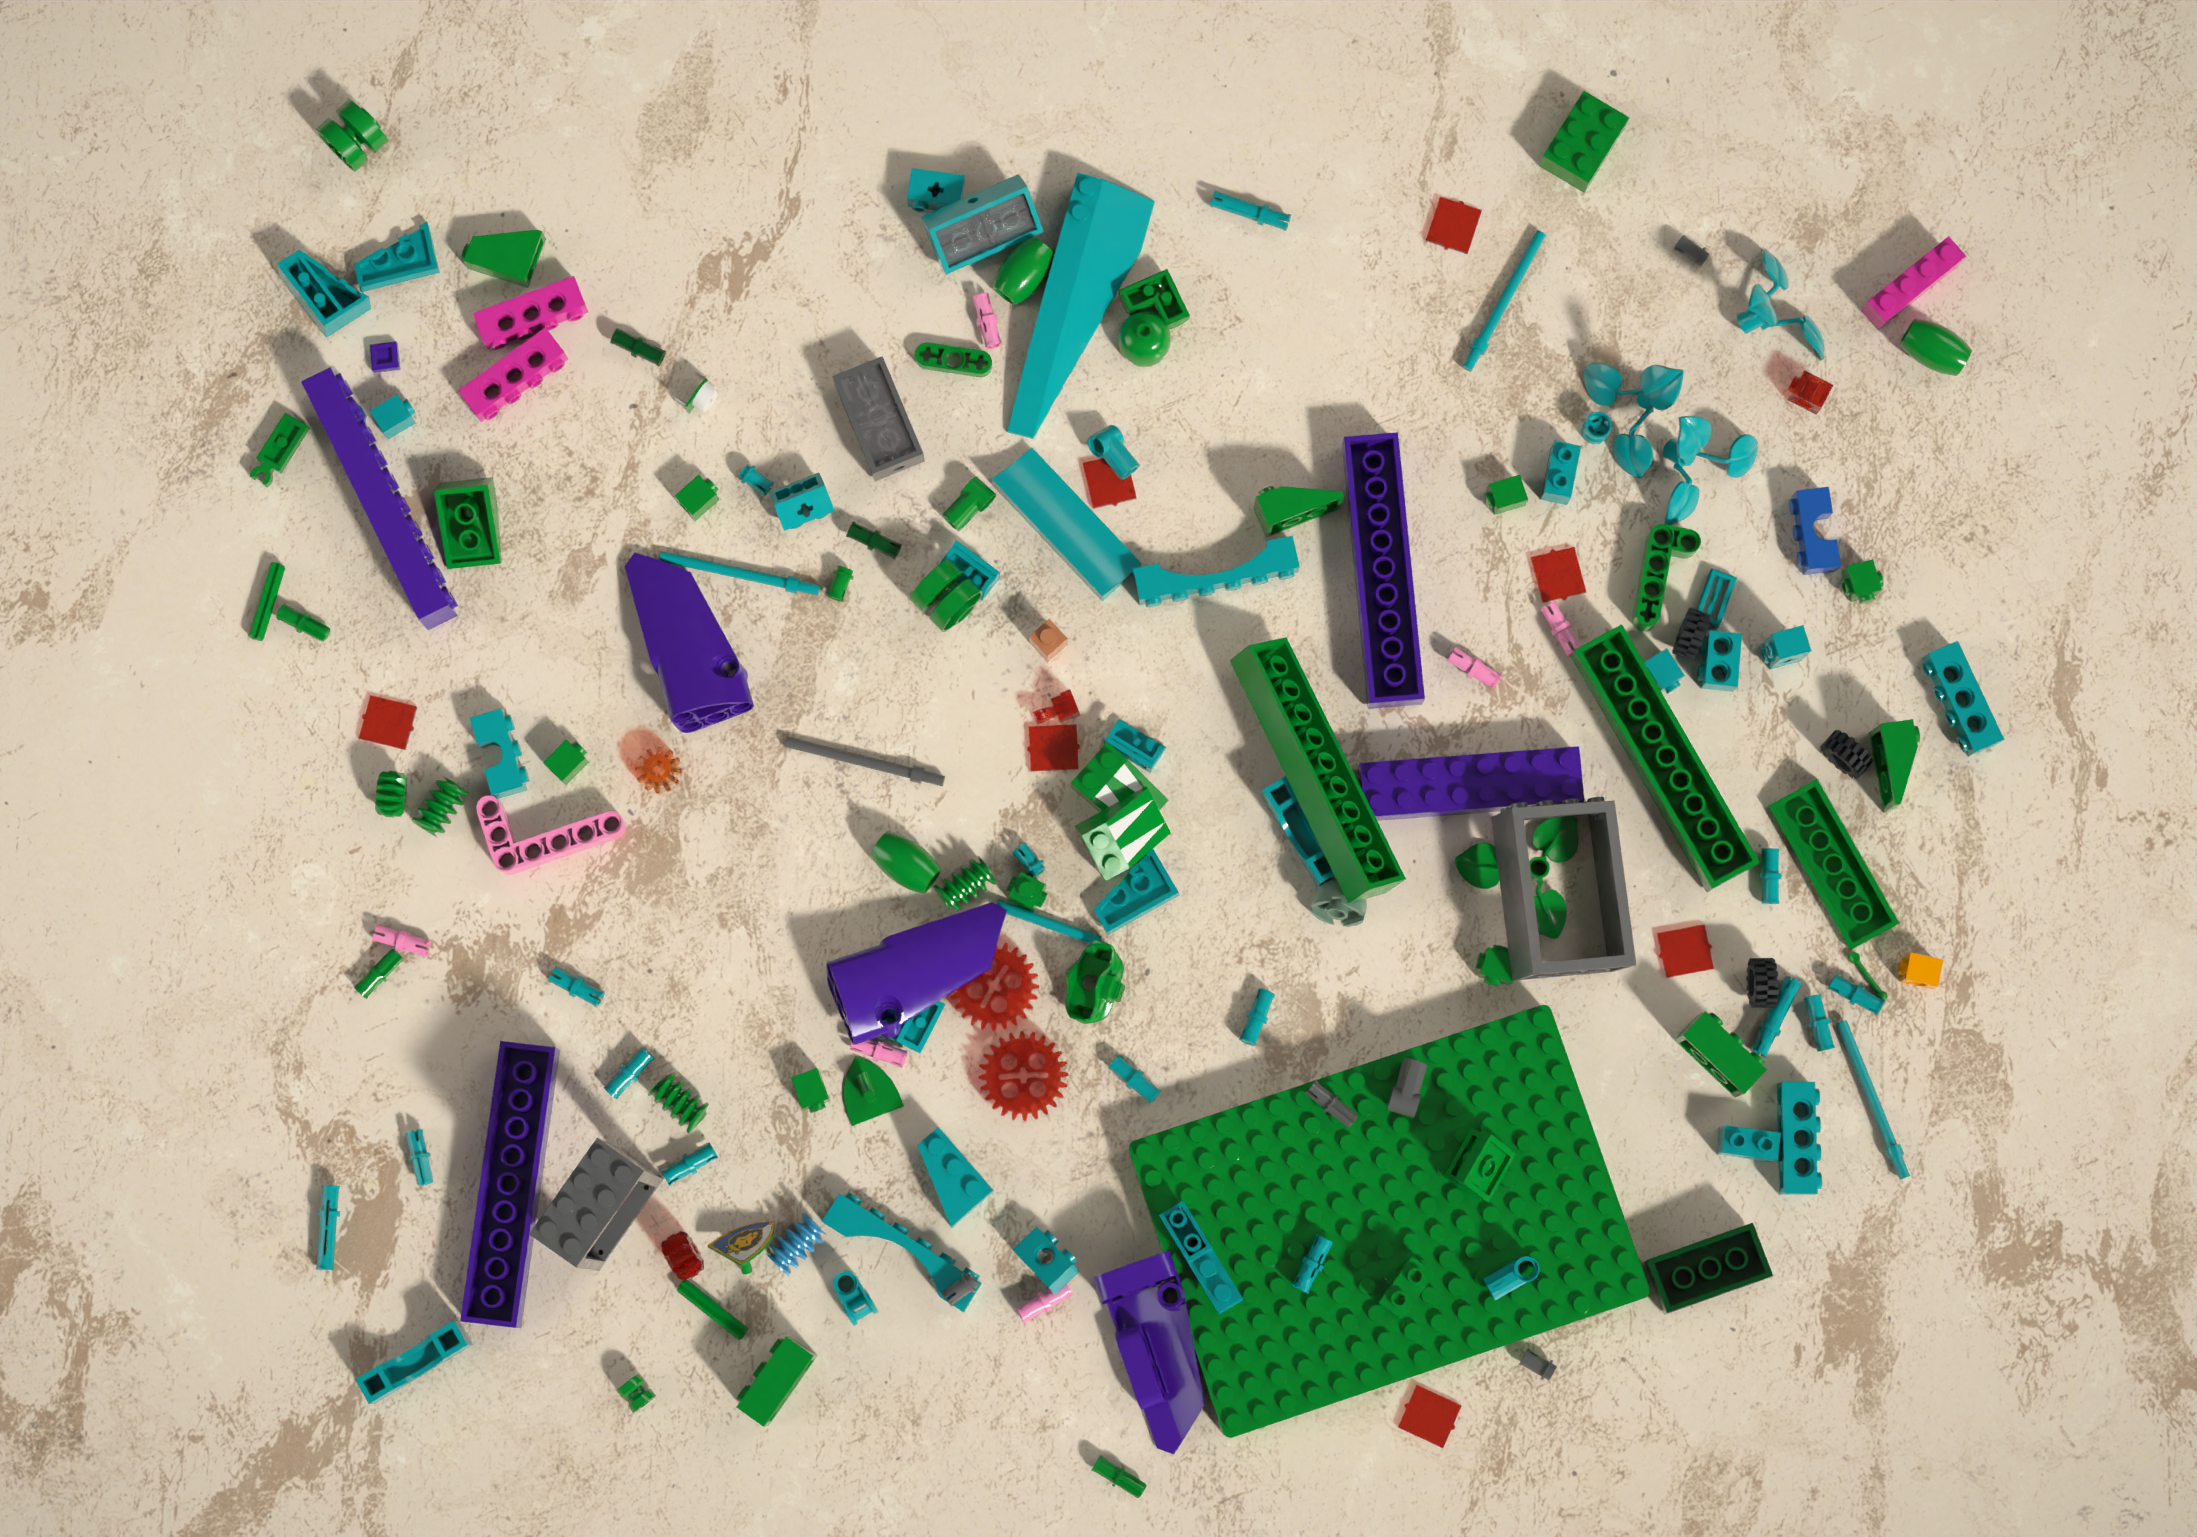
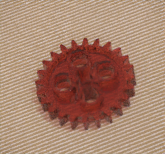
M1005 943L1002 949H998L997 946L993 957V962L998 966L997 971L992 975L983 973L957 989V993L951 995L952 1000H960L955 1009H965L961 1017L963 1019L969 1016L972 1017L971 1026L980 1021L981 1030L983 1031L987 1024H991L993 1032L996 1031L997 1024H1001L1004 1031H1006L1007 1022L1011 1021L1016 1027L1018 1026L1016 1017L1019 1016L1024 1020L1027 1018L1023 1012L1024 1009L1033 1011L1034 1008L1029 1003V1000H1038V997L1032 994L1033 990L1039 989V985L1032 983V980L1038 978V974L1029 973L1034 964L1029 963L1025 965L1024 962L1027 959V955L1024 954L1021 957H1017V947L1009 952L1008 943ZM1007 965L1008 970L999 982L1000 992L995 990L986 1007L981 1008V1003L990 991V987L987 984L989 982L994 983L1003 966ZM1008 976H1019L1021 978V985L1016 989L1009 988L1005 983ZM975 984L983 988L982 996L977 999L971 998L968 995L969 987ZM998 998L1004 999L1007 1002L1006 1010L1001 1013H997L991 1008L992 1002Z
M1021 1031L1019 1039H1015L1011 1032L1009 1033L1010 1041L1006 1042L1003 1038H999L1001 1045L999 1048L995 1045H990L991 1050L994 1052L993 1055H983L989 1062L979 1066L982 1070L986 1071V1074L978 1076V1079L987 1083L980 1087V1090L990 1092L985 1097V1101L995 1100L992 1106L993 1110L1000 1106L1003 1108L1001 1116L1004 1117L1010 1111L1012 1112L1013 1121H1015L1018 1114H1022L1023 1121L1026 1122L1028 1114L1032 1113L1034 1119L1037 1120V1111L1041 1110L1045 1115H1048L1046 1106L1050 1105L1056 1108L1057 1105L1053 1099L1055 1097L1063 1099L1064 1096L1058 1090L1068 1086L1061 1081V1078L1069 1076L1067 1072L1061 1071V1068L1065 1067L1067 1062H1058L1057 1059L1062 1055V1052H1052L1055 1046L1054 1042L1048 1046L1044 1045L1046 1036L1041 1037L1037 1041L1035 1040V1032H1032L1028 1039L1025 1038L1024 1032ZM1010 1055L1016 1058L1017 1065L1013 1070H1006L1002 1067L1001 1062L1005 1056ZM1033 1055L1043 1056L1045 1064L1042 1068L1033 1069L1029 1065V1060ZM1021 1069H1026L1027 1074H1048L1047 1078H1027L1024 1084L1021 1083L1019 1078L999 1079L1001 1074L1018 1075L1021 1073ZM1036 1082L1044 1084L1046 1087L1045 1094L1041 1097H1034L1030 1093L1032 1084ZM1008 1083L1015 1084L1018 1087L1017 1095L1013 1098L1005 1097L1002 1094L1004 1085Z

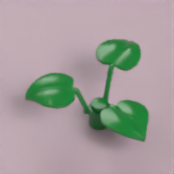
M1574 816L1548 819L1535 829L1532 837L1534 847L1543 851L1540 857H1534L1529 860L1531 879L1537 883V896H1534L1538 933L1551 939H1557L1562 933L1567 911L1564 898L1556 890L1550 889L1541 893L1542 878L1546 877L1550 870V865L1545 856L1547 855L1553 862L1561 863L1568 861L1575 855L1579 840L1577 818ZM1478 843L1469 847L1455 858L1458 872L1470 885L1479 889H1489L1499 883L1495 846L1488 843Z

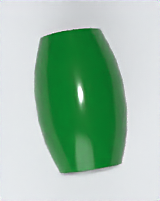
M1035 237L1027 239L1017 246L1002 263L992 288L1003 299L1016 306L1033 294L1045 280L1051 269L1055 253Z
M1915 318L1900 341L1902 348L1918 363L1947 375L1957 376L1972 353V349L1956 333L1940 324Z
M885 832L870 853L877 866L897 884L918 893L925 894L941 873L938 863L922 846L895 832Z

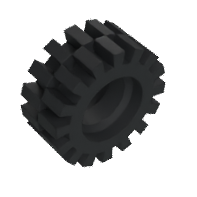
M1690 607L1679 629L1672 653L1693 661L1702 645L1711 615Z
M1834 730L1820 747L1823 755L1829 758L1828 761L1851 778L1859 779L1873 763L1872 756L1868 754V751L1862 748V745L1857 743L1853 737H1849L1848 734L1842 733L1840 730Z
M1750 958L1748 961L1746 981L1748 983L1747 996L1751 1008H1775L1777 1005L1779 980H1777V964L1773 958Z

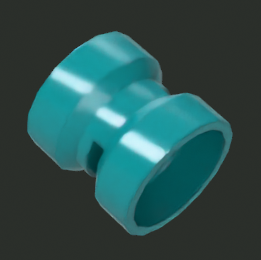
M1603 412L1590 414L1586 418L1581 430L1584 440L1591 444L1604 442L1611 431L1612 421Z

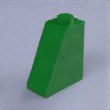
M540 230L472 236L470 244L467 243L463 249L462 259H464L463 261L467 269L528 288L546 238Z

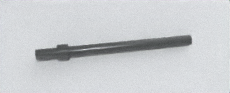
M786 736L784 747L910 778L911 782L919 784L926 782L943 787L945 776L927 772L925 768L915 765L911 768Z

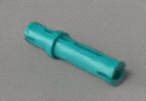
M1216 190L1213 193L1214 199H1211L1210 203L1212 208L1215 207L1258 221L1257 224L1262 226L1265 223L1284 231L1288 228V223L1286 222H1290L1291 214L1270 209L1269 205L1266 204L1261 206Z
M1785 976L1779 994H1777V1005L1775 1008H1770L1765 1021H1761L1759 1025L1760 1031L1750 1048V1051L1758 1055L1761 1053V1057H1767L1775 1037L1780 1035V1026L1799 987L1802 985L1801 982L1794 978L1790 980L1791 977Z
M322 1185L321 1210H318L317 1216H320L316 1269L334 1270L337 1217H340V1211H337L340 1186Z

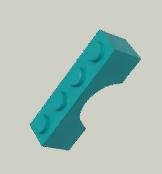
M1285 776L1264 788L1261 792L1262 798L1316 886L1318 887L1325 881L1335 878L1287 777Z
M453 1320L430 1334L416 1346L378 1365L355 1380L368 1404H375L471 1347L473 1343L461 1322Z

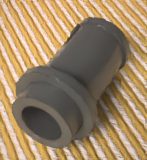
M1685 235L1680 238L1674 247L1675 251L1677 250L1691 260L1693 266L1697 264L1701 267L1709 256L1706 247L1702 249Z
M970 1272L966 1275L962 1273L958 1281L941 1291L945 1299L954 1292L956 1293L947 1301L950 1306H953L970 1292L975 1293V1288L979 1285Z
M1530 1349L1526 1350L1519 1365L1540 1375L1541 1380L1545 1378L1548 1381L1557 1368L1553 1364V1360L1549 1362L1530 1351Z

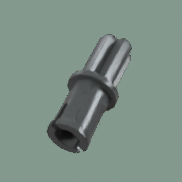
M1315 1081L1305 1093L1306 1096L1324 1109V1113L1329 1112L1346 1127H1350L1357 1119V1114L1338 1099V1095L1334 1096L1319 1084L1318 1081Z

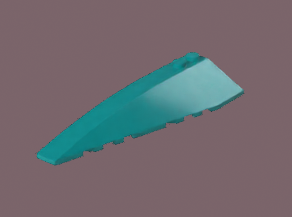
M1077 173L1031 338L1007 433L1034 439L1056 397L1060 394L1067 378L1072 373L1078 359L1101 323L1109 305L1113 302L1135 260L1139 257L1155 201L1104 179Z

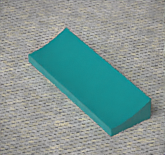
M1032 447L1009 467L992 478V486L1102 602L1133 574V568L1142 566V563Z

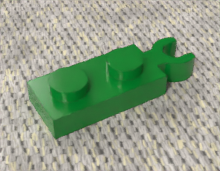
M284 413L256 457L262 464L251 471L250 477L256 480L259 474L264 473L266 477L262 484L265 487L270 486L273 481L272 473L274 470L282 474L310 428Z

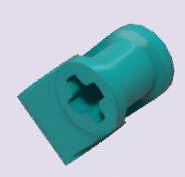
M845 1270L835 1276L833 1280L834 1290L853 1326L857 1325V1321L868 1314H876L878 1312L869 1293L864 1289L854 1272ZM848 1275L853 1279L854 1287L851 1291L840 1289L838 1282L842 1276ZM863 1304L866 1305L862 1309L856 1312L854 1311L856 1308L862 1306Z

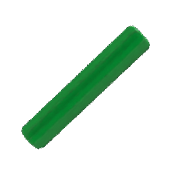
M277 562L269 564L248 636L253 640L263 641L285 571V566Z
M685 1279L680 1283L677 1288L678 1293L737 1340L743 1339L748 1332V1328L690 1281Z

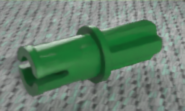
M283 604L276 615L277 620H281L296 628V632H304L321 642L328 638L331 631L329 627L310 618V614H302L287 606V604Z
M391 949L374 967L372 965L369 967L371 970L354 986V989L367 999L383 981H387L386 977L403 961L402 956L396 950Z
M1102 1455L1099 1456L1091 1470L1112 1482L1113 1487L1117 1485L1136 1498L1141 1497L1146 1489V1484L1126 1472L1124 1466L1121 1469Z

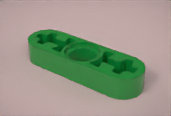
M928 342L920 344L915 350L916 363L922 369L973 377H985L992 370L991 356L985 351ZM926 350H930L932 356L939 357V351L943 352L941 356L942 365L938 364V358H929L928 362H924L920 354H925ZM949 354H958L962 359L961 363L955 367L949 366L946 363V358ZM965 355L970 356V362H978L979 358H983L984 363L988 365L982 366V370H978L975 364L968 363L969 368L966 369L964 368L966 365Z

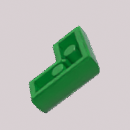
M1168 269L1119 289L1121 303L1129 316L1154 305L1159 316L1169 329L1182 325L1190 318V314Z

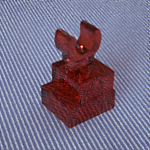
M1070 689L1061 692V695L1051 698L1053 706L1033 712L1037 725L1055 716H1058L1060 723L1081 716Z

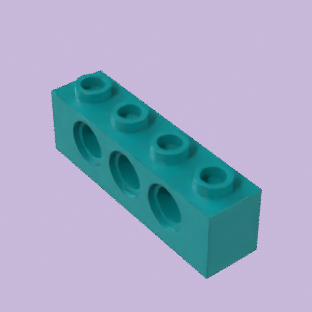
M1953 642L1925 655L1922 658V668L1928 678L1931 677L1935 685L1934 694L1937 700L1943 702L1946 708L1945 716L1947 722L1951 727L1955 728L1958 734L1957 742L1963 752L1966 751L1969 757L2005 740L1959 642ZM1944 669H1949L1954 673V681H1949L1944 677ZM1956 694H1961L1965 697V706H1961L1956 702ZM1968 718L1974 719L1977 722V731L1968 728Z
M1815 1082L1777 1083L1778 1133H1781L1778 1154L1779 1195L1818 1194V1189L1822 1187L1821 1172H1817V1161L1821 1160V1145L1817 1144V1133H1820L1821 1121L1820 1117L1816 1116V1105L1820 1103V1091L1818 1088H1815ZM1796 1103L1802 1104L1805 1108L1803 1118H1798L1793 1112V1107ZM1796 1131H1801L1806 1136V1142L1803 1146L1797 1145L1794 1141ZM1797 1159L1804 1160L1807 1165L1804 1174H1800L1795 1170L1794 1164Z

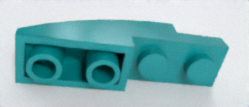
M1184 1201L1160 1214L1162 1222L1218 1314L1220 1315L1243 1301L1241 1294Z

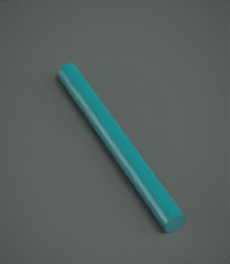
M1001 900L997 902V905L1007 909V914L1083 942L1090 944L1093 941H1101L1102 936L1010 903Z

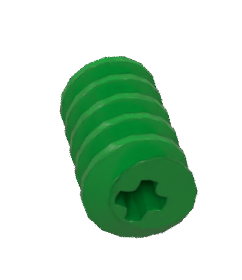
M444 777L446 781L436 780L435 783L439 787V791L434 789L429 791L434 800H423L428 809L418 808L417 811L422 818L413 817L411 819L414 824L437 837L435 832L445 833L441 823L451 824L447 814L456 815L458 813L453 804L463 805L459 795L469 796L468 791Z
M979 856V863L973 859L969 860L971 869L964 865L960 866L961 876L956 872H952L953 882L946 878L942 879L943 889L938 885L933 886L948 909L953 907L957 911L961 910L958 901L961 900L965 904H969L967 895L970 894L977 898L976 888L978 887L983 891H987L986 881L993 885L996 884L993 874Z
M673 1072L663 1077L648 1093V1096L657 1093L654 1099L656 1104L665 1100L662 1109L667 1111L673 1108L670 1117L674 1119L681 1115L678 1124L684 1126L689 1123L686 1131L690 1133L707 1115L706 1110L709 1104L706 1102L699 1106L698 1102L701 1096L697 1095L690 1098L692 1088L690 1087L683 1091L681 1088L685 1081L682 1079L674 1083L676 1073Z

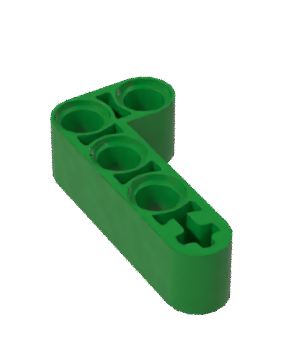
M1658 524L1648 534L1632 614V623L1637 630L1649 631L1659 621L1671 556L1682 559L1692 557L1701 545L1700 535L1696 531L1667 524ZM1654 534H1663L1666 538V543H1657L1654 539ZM1681 539H1689L1693 544V549L1683 548ZM1649 560H1658L1662 565V569H1652L1649 565ZM1647 585L1655 587L1657 595H1647L1644 587ZM1647 605H1651L1648 610V617L1651 619L1645 622L1644 617L1641 615L1646 610Z

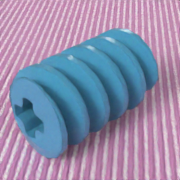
M805 1213L801 1214L804 1221L803 1224L798 1221L793 1222L796 1229L795 1232L788 1228L785 1229L788 1237L787 1240L778 1236L777 1240L780 1246L769 1245L772 1254H767V1256L788 1276L791 1274L789 1264L796 1268L799 1266L797 1256L804 1260L807 1258L805 1248L812 1252L815 1250L813 1240L820 1244L824 1242L820 1233H826Z

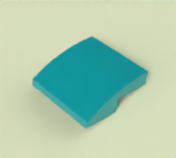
M940 1001L902 1024L900 1033L889 1039L920 1054L946 1004ZM887 1018L883 1021L893 1022L895 1020L892 1018Z

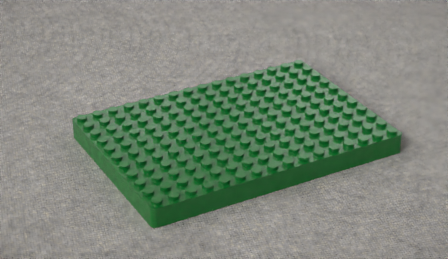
M1540 1005L1134 1140L1129 1145V1155L1162 1253L1170 1251L1181 1285L1186 1291L1185 1300L1196 1357L1221 1432L1229 1438L1644 1299L1650 1292L1552 1010L1547 1005ZM1404 1058L1427 1064L1419 1092L1421 1097L1414 1118L1387 1110L1393 1086H1396ZM1315 1081H1318L1319 1084L1334 1096L1338 1095V1099L1357 1114V1119L1350 1127H1346L1329 1112L1324 1113V1109L1305 1095ZM1471 1128L1479 1132L1484 1130L1491 1133L1516 1154L1489 1203L1444 1177ZM1181 1201H1184L1243 1298V1301L1220 1315L1199 1284L1159 1216ZM1316 1235H1319L1333 1242L1322 1264L1324 1266L1322 1271L1318 1272L1307 1294L1293 1287L1292 1284L1303 1265L1301 1262L1303 1257L1307 1256ZM1412 1256L1435 1274L1404 1318L1399 1320L1378 1305L1377 1301L1407 1259ZM1520 1256H1530L1538 1262L1539 1274L1537 1278L1497 1300H1494L1483 1281V1278L1513 1262ZM1526 1260L1522 1261L1518 1266L1519 1274L1524 1277L1532 1274V1263ZM1174 1288L1175 1293H1176V1296H1177V1299H1178V1292H1177V1290Z

